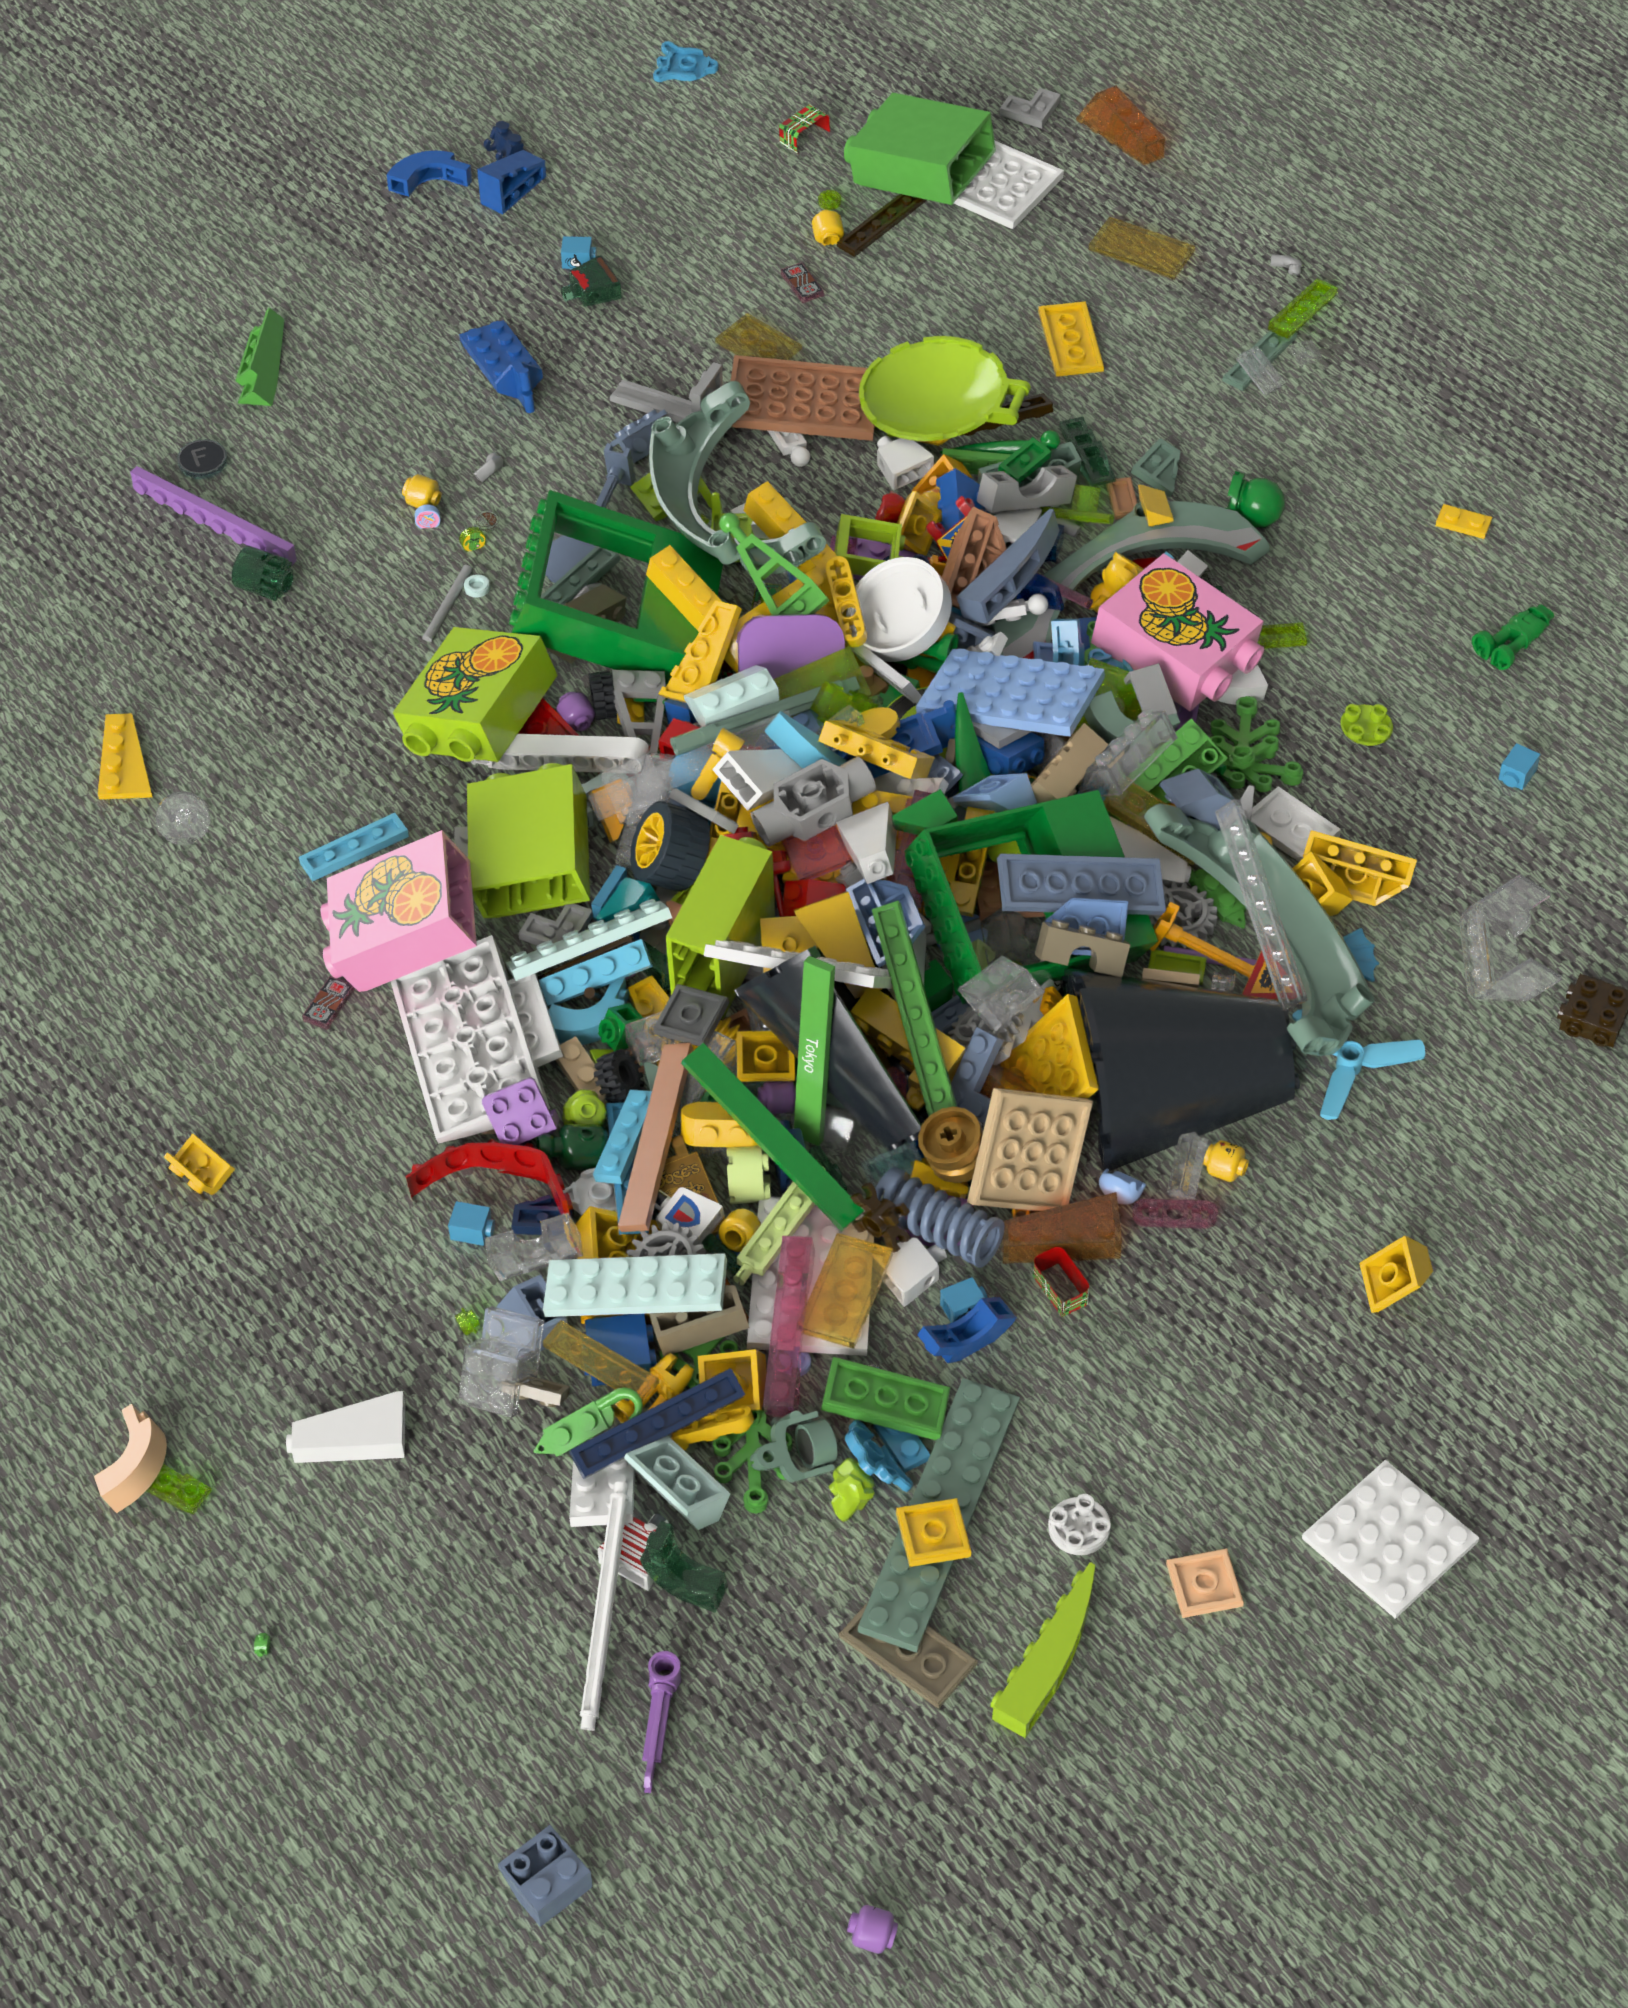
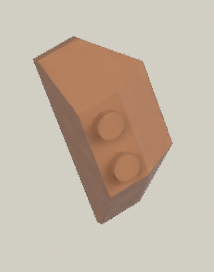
M975 507L970 510L954 538L942 575L950 590L952 606L960 609L957 596L1007 549L1003 535L998 527L997 517Z

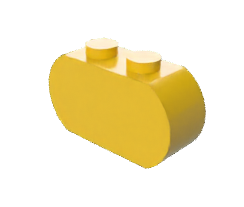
M694 1102L685 1105L681 1109V1136L684 1143L699 1147H748L758 1145L718 1102Z

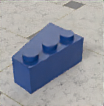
M521 150L477 169L481 204L503 215L546 177L545 160L525 150Z
M955 468L936 479V486L940 488L941 500L938 501V509L942 510L941 524L945 532L965 517L956 505V500L961 496H964L965 499H972L975 508L989 513L985 510L984 506L976 501L980 484Z

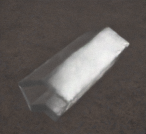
M1196 1132L1179 1136L1167 1194L1173 1201L1190 1205L1195 1204L1208 1139L1199 1137Z

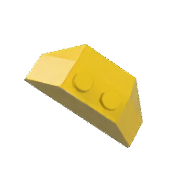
M1313 830L1310 831L1303 857H1305L1311 851L1314 852L1342 879L1354 901L1372 906H1377L1408 888L1417 860Z

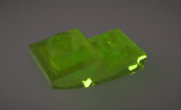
M163 1464L158 1476L146 1492L184 1512L194 1515L212 1492V1489L188 1473L183 1476Z

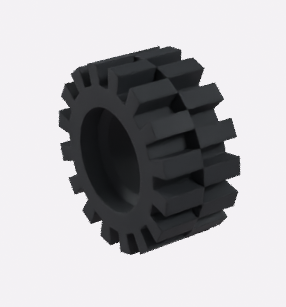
M610 670L589 673V685L592 705L595 710V720L617 718V710L614 703L615 695H613L614 686Z
M616 1050L596 1060L598 1063H595L594 1068L598 1071L594 1072V1077H597L598 1081H595L596 1086L600 1085L601 1087L599 1090L600 1094H606L604 1099L607 1102L611 1100V1103H624L630 1089L643 1090L641 1087L644 1086V1081L640 1078L644 1076L643 1072L638 1070L641 1066L639 1063L635 1064L636 1058L634 1055L630 1056L628 1050Z

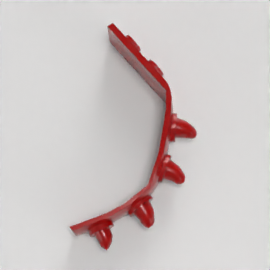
M490 1139L488 1143H467L458 1147L448 1146L444 1152L431 1158L424 1164L412 1165V1172L405 1176L411 1198L433 1182L453 1172L469 1167L504 1170L498 1173L536 1179L548 1184L568 1232L574 1230L569 1210L573 1209V1205L568 1192L563 1193L565 1187L560 1173L555 1174L548 1156L543 1151L535 1149V1146L531 1143L520 1146L499 1143L495 1139Z

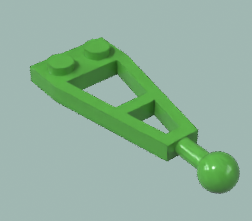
M726 513L720 518L719 526L721 530L732 534L740 543L736 548L772 615L815 614L830 601L806 574L755 535L750 534L747 536L740 528V519L736 514ZM754 546L771 558L759 570H757L748 553ZM779 566H782L805 585L780 607H777L764 580Z

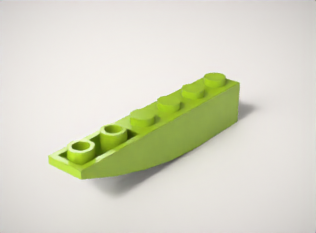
M1091 1562L1084 1572L1081 1570L1077 1572L1071 1584L1073 1588L1068 1595L1063 1594L1060 1597L1055 1608L1057 1612L1053 1618L1048 1617L1042 1624L1039 1632L1041 1636L1037 1642H1030L1023 1655L1024 1661L1020 1667L1014 1666L1007 1678L1008 1685L1004 1691L998 1690L990 1705L993 1708L992 1720L1024 1738L1027 1737L1058 1690L1072 1663L1082 1637L1089 1611L1095 1574V1564Z

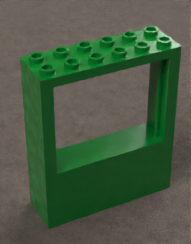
M549 490L546 498L540 499L536 511L538 516L533 515L529 530H532L533 533L529 534L525 548L529 552H525L521 567L525 571H521L517 582L520 590H517L513 600L516 610H512L509 624L513 625L511 633L541 636L546 648L614 670L664 671L665 684L667 686L672 678L670 673L675 665L679 666L686 655L684 650L689 642L692 643L699 633L698 630L647 575L645 577L636 629L541 598L554 532L648 564L652 556L671 545L717 596L723 564L718 558L693 544L682 533Z
M1099 790L927 828L904 851L906 864L911 868L915 878V888L921 894L925 914L932 923L934 938L941 947L945 967L951 973L954 981V991L960 997L962 1005L987 999L988 997L991 998L1039 986L1049 979L1054 982L1059 981L1062 976H1065L1064 970L1066 969L1094 970L1089 967L1090 955L1071 954L1068 966L1041 961L983 975L939 858L1016 841L1021 854L1125 858ZM1044 912L1046 919L1055 912ZM1127 914L1124 940L1130 944L1125 964L1137 961L1158 942L1148 915Z

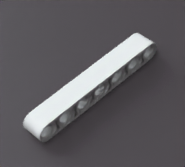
M517 734L499 762L473 759L471 763L473 765L478 763L488 765L489 768L507 770H538L542 765L558 763L562 765L572 764L576 772L638 773L643 767L649 746L644 740L636 737Z

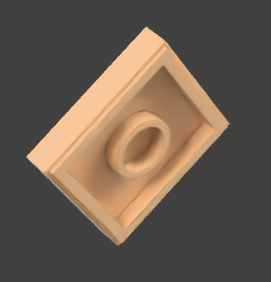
M1227 1548L1166 1560L1182 1618L1243 1607V1598Z

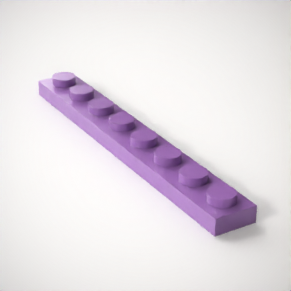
M138 466L130 472L133 488L137 493L141 495L147 494L153 497L158 504H166L172 507L178 514L184 513L192 517L196 523H204L212 527L216 533H224L230 536L237 544L244 543L250 546L257 554L264 553L277 564L283 563L291 567L297 561L293 544Z

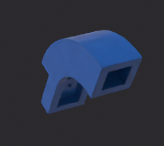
M1000 1297L981 1298L971 1311L957 1321L946 1325L923 1326L917 1335L925 1344L928 1352L934 1356H942L947 1363H953L966 1358L997 1340L1014 1323L1017 1317Z

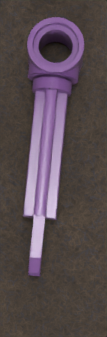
M661 1651L654 1654L648 1663V1686L651 1689L652 1698L642 1757L643 1761H647L644 1776V1793H651L655 1764L656 1762L661 1763L670 1700L681 1683L680 1661L675 1654L669 1651ZM662 1670H669L672 1672L666 1676L658 1674Z

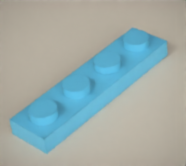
M393 813L300 856L299 861L313 882L409 837L408 829L397 814Z
M640 939L539 980L547 1006L551 1007L552 1004L557 1005L583 995L588 987L598 989L653 967L644 940Z
M630 1089L593 1172L595 1182L623 1184L637 1152L652 1091Z

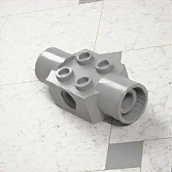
M859 756L840 766L820 759L773 784L774 801L751 812V818L758 834L768 847L791 835L806 841L836 825V822L853 816L852 803L876 791V784L867 765Z

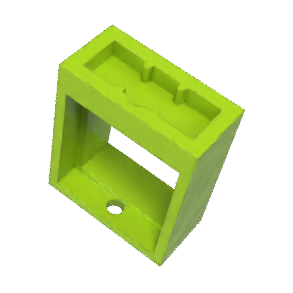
M841 514L837 527L834 552L837 556L847 559L852 574L865 576L871 569L885 562V560L847 554L849 537L891 544L889 560L900 558L903 556H899V551H903L905 536L901 535L902 524Z

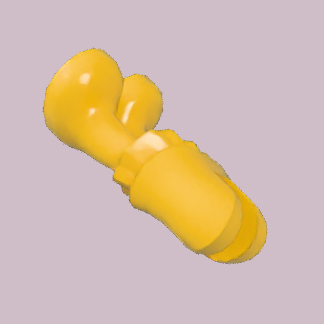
M672 1353L667 1354L654 1367L650 1368V1372L646 1374L647 1380L637 1392L642 1399L643 1407L655 1392L659 1396L649 1409L681 1394L691 1380L694 1369L686 1364L676 1376H673L669 1372L674 1367L678 1357ZM623 1399L612 1405L615 1417L621 1423L628 1421L635 1410L634 1403L631 1400L626 1401Z

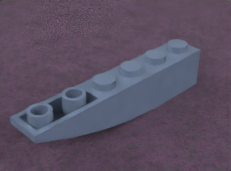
M1049 509L957 596L963 618L988 624L1029 583L1044 563L1059 533L1053 509Z

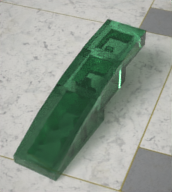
M1084 417L1060 421L1059 428L1066 443L1072 441L1081 458L1080 471L1089 484L1094 487L1116 482L1115 474L1102 443L1096 440L1093 430L1088 429Z

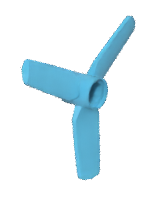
M1303 1009L1293 1013L1292 1018L1295 1022L1301 1019ZM1421 1040L1369 1044L1362 1047L1358 1042L1346 1041L1333 1054L1337 1056L1336 1070L1332 1073L1320 1116L1327 1120L1339 1117L1354 1083L1355 1075L1361 1071L1362 1066L1378 1068L1422 1060L1425 1058L1423 1042Z

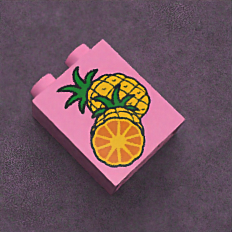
M1163 553L1099 607L1091 643L1102 649L1106 654L1112 655V658L1122 662L1124 659L1133 670L1159 663L1172 700L1188 711H1191L1206 697L1214 702L1219 700L1229 688L1233 678L1232 675L1238 669L1248 674L1255 668L1264 653V647L1257 643L1264 621Z
M442 830L327 878L328 902L321 906V916L326 928L330 932V946L323 949V959L328 971L334 978L343 976L359 992L368 991L477 946L470 860Z

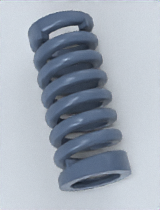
M898 1167L889 1169L875 1188L879 1200L885 1190L883 1198L889 1199L895 1205L904 1202L910 1213L907 1219H905L906 1216L898 1219V1227L906 1230L909 1229L913 1235L922 1236L925 1241L935 1243L940 1249H948L952 1255L961 1256L963 1260L974 1264L978 1268L985 1266L1000 1246L1005 1227L1002 1219L991 1217L987 1220V1213L984 1210H977L974 1213L972 1204L966 1203L961 1206V1201L958 1197L948 1199V1194L944 1190H939L935 1193V1188L932 1184L929 1183L922 1186L920 1178L913 1177L909 1179L908 1173Z

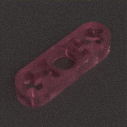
M1140 1199L1135 1202L1132 1212L1134 1222L1143 1227L1207 1229L1215 1225L1218 1216L1216 1205L1206 1200ZM1148 1209L1149 1216H1143L1142 1210ZM1158 1209H1162V1218L1158 1217ZM1179 1210L1183 1216L1179 1219H1172L1167 1215V1212ZM1189 1210H1192V1219L1188 1218ZM1201 1211H1207L1208 1218H1202Z

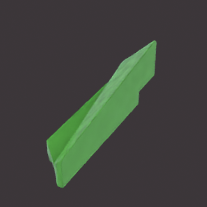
M270 307L266 310L262 325L259 327L255 326L249 335L235 379L237 383L244 386L238 404L273 405L278 384L284 319Z

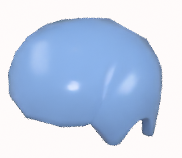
M1106 1169L1099 1178V1186L1104 1195L1117 1204L1129 1205L1134 1203L1146 1187L1144 1182L1122 1172L1115 1171L1113 1174L1108 1173L1109 1169Z

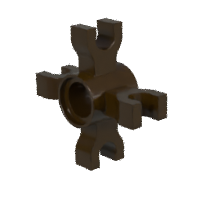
M865 1183L861 1187L866 1193L865 1199L861 1193L853 1194L850 1197L856 1205L864 1209V1216L859 1220H855L852 1225L859 1233L867 1231L874 1237H881L883 1235L886 1247L890 1253L898 1252L901 1248L896 1243V1237L899 1238L901 1243L908 1242L911 1239L905 1230L898 1227V1219L908 1215L910 1211L904 1202L895 1205L886 1198L879 1200L872 1183Z

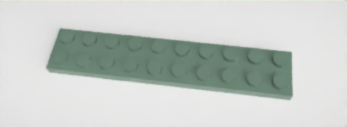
M963 1378L944 1421L941 1437L936 1440L909 1506L957 1498L967 1532L1019 1404L1020 1397ZM899 1528L858 1625V1632L901 1648L918 1652L955 1560L909 1567Z

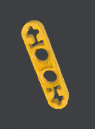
M835 556L827 562L826 572L839 625L843 631L845 643L849 647H859L866 642L867 631L852 570L846 558ZM840 566L842 578H838L836 568ZM843 586L851 588L850 592L846 595L841 596L837 594L838 590ZM847 608L856 609L855 613L850 617L842 615L843 611ZM852 625H855V628L857 630L856 637H852V630L850 627Z

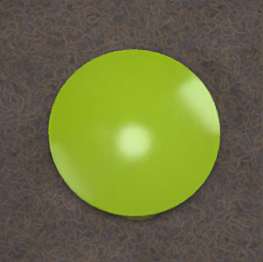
M1349 704L1345 708V712L1340 720L1341 729L1344 734L1352 741L1362 745L1374 746L1382 744L1391 737L1393 732V723L1387 714V708L1381 704L1373 706Z

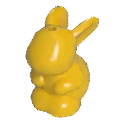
M1115 551L1112 560L1102 571L1103 582L1097 584L1091 591L1089 609L1098 613L1099 607L1144 569Z

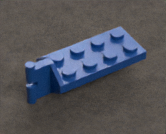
M504 320L495 321L489 325L470 329L465 333L459 334L460 341L495 390L500 394L518 399L527 413H533L535 406L532 390L543 378L542 369Z
M947 700L943 703V707L930 712L923 711L899 720L900 728H896L897 733L889 740H894L910 747L909 753L912 749L930 756L943 752L942 749L948 747L949 739H955L956 709L954 702ZM828 748L847 760L846 762L855 758V756L836 748ZM863 760L870 770L873 779L892 772Z

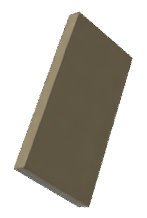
M867 1602L839 1633V1638L939 1709L977 1666L978 1660L930 1626L926 1629L918 1652H913L859 1633L858 1625L868 1604Z

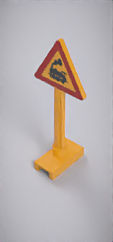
M1172 902L1168 903L1166 911L1155 922L1153 929L1158 942L1150 950L1155 951L1164 937L1175 943L1178 941L1247 976L1248 981L1242 995L1274 999L1276 1001L1302 1000L1298 985L1267 945L1263 946L1253 966L1193 936L1175 924L1174 921L1180 906Z

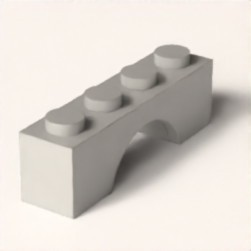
M1062 465L1042 467L1032 482L1019 487L1018 482L1003 471L983 473L976 501L984 506L986 511L994 514L1007 510L1020 511V509L1025 508L1039 509L1043 506L1058 507L1061 504H1070L1077 475Z

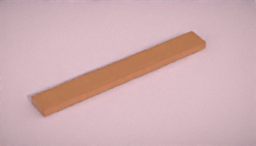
M691 1043L667 1044L663 1046L618 1223V1228L621 1232L649 1231L688 1071L681 1062L693 1052L694 1049Z

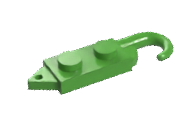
M1191 869L1188 882L1192 887L1197 886V893L1206 891V899H1214L1213 906L1217 907L1219 919L1222 922L1226 921L1244 929V912L1246 907L1204 869L1193 871Z
M622 1387L615 1389L543 1429L544 1434L534 1453L555 1454L556 1457H559L611 1428L615 1422V1411L612 1405L623 1399H630L635 1406L634 1413L629 1417V1420L640 1415L643 1408L641 1397L631 1388ZM541 1445L544 1447L543 1451L540 1450Z

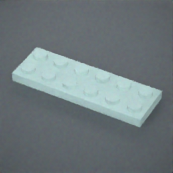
M651 899L639 905L640 909L633 912L627 909L614 914L615 919L604 923V920L593 922L588 925L589 929L578 933V930L568 932L562 936L563 940L556 943H552L551 940L543 942L536 946V951L528 954L526 951L516 953L510 957L511 961L506 962L509 973L517 981L672 918V915L664 903Z
M724 1253L549 1260L543 1312L545 1317L722 1311L727 1258Z

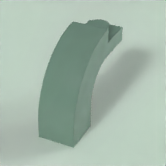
M1112 691L1093 697L1084 713L1091 729L1106 743L1116 745L1118 742H1127L1133 744L1138 752L1154 749L1160 742V739L1173 735L1175 728L1180 724L1176 713L1147 723L1132 721L1120 711Z

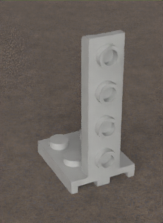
M713 362L708 370L702 373L700 381L690 391L689 400L627 380H621L619 386L610 395V401L645 413H649L654 409L659 413L665 409L667 414L662 417H670L673 422L678 423L691 413L701 411L700 403L702 399L723 386L722 365Z

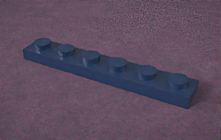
M730 1368L571 1449L569 1453L582 1478L585 1479L624 1459L626 1453L667 1437L743 1398L745 1393Z

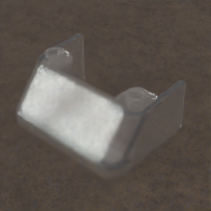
M1521 874L1468 907L1461 915L1459 925L1466 988L1468 995L1478 1001H1529L1562 980L1560 974L1532 958L1519 964L1516 937L1527 931L1530 927V910L1551 897V893Z

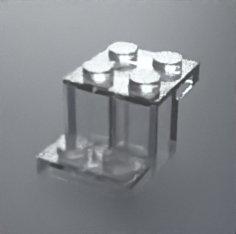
M493 1306L486 1308L482 1338L464 1347L458 1403L510 1418L516 1416L520 1386L537 1378L544 1320Z

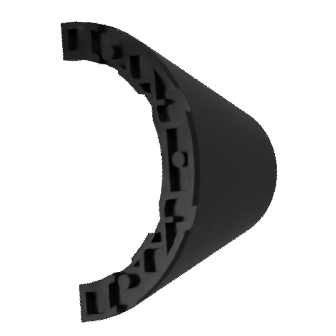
M864 935V938H865L866 944H867V946H868V949H869V952H870V955H871L873 964H874L875 967H878L877 964H876V961H875V959H874V957H873V954H872V952H871V949H870V947H869V945H868V942H867V940H866V937H865V935ZM816 946L799 953L735 990L742 1002L797 1058L804 961L808 956L814 958L825 957L819 947L816 948ZM834 981L827 1089L884 1148L888 1147L889 1151H892L905 1144V1142L910 1143L918 1139L921 1126L928 1118L926 1106L917 1112L908 1105L851 1015L850 1011L861 997L855 999L844 982ZM882 988V990H880L881 992L895 1000L887 988ZM891 1055L887 1058L906 1097L908 1093V1077L911 1072L904 1069L900 1065L901 1061Z
M1077 968L1064 970L1065 976L1061 978L1060 994L1063 998L1067 994L1077 996L1098 1085L1096 1102L1098 1112H1100L1102 1119H1099L1098 1151L1103 1172L1106 1169L1112 1171L1293 1100L1295 1089L1300 1088L1299 1075L1294 1070L1292 1049H1296V1042L1287 1030L1289 1025L1288 1011L1282 1010L1276 1000L1128 976L1117 977Z

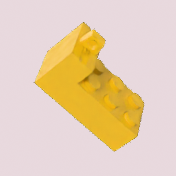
M868 987L850 1011L861 1031L873 1037L877 1041L878 1046L884 1050L887 1057L894 1056L901 1061L900 1065L904 1069L911 1072L908 1077V1093L905 1100L912 1109L919 1112L925 1106L898 1004L877 988ZM936 1029L950 1082H952L965 1053V1047Z

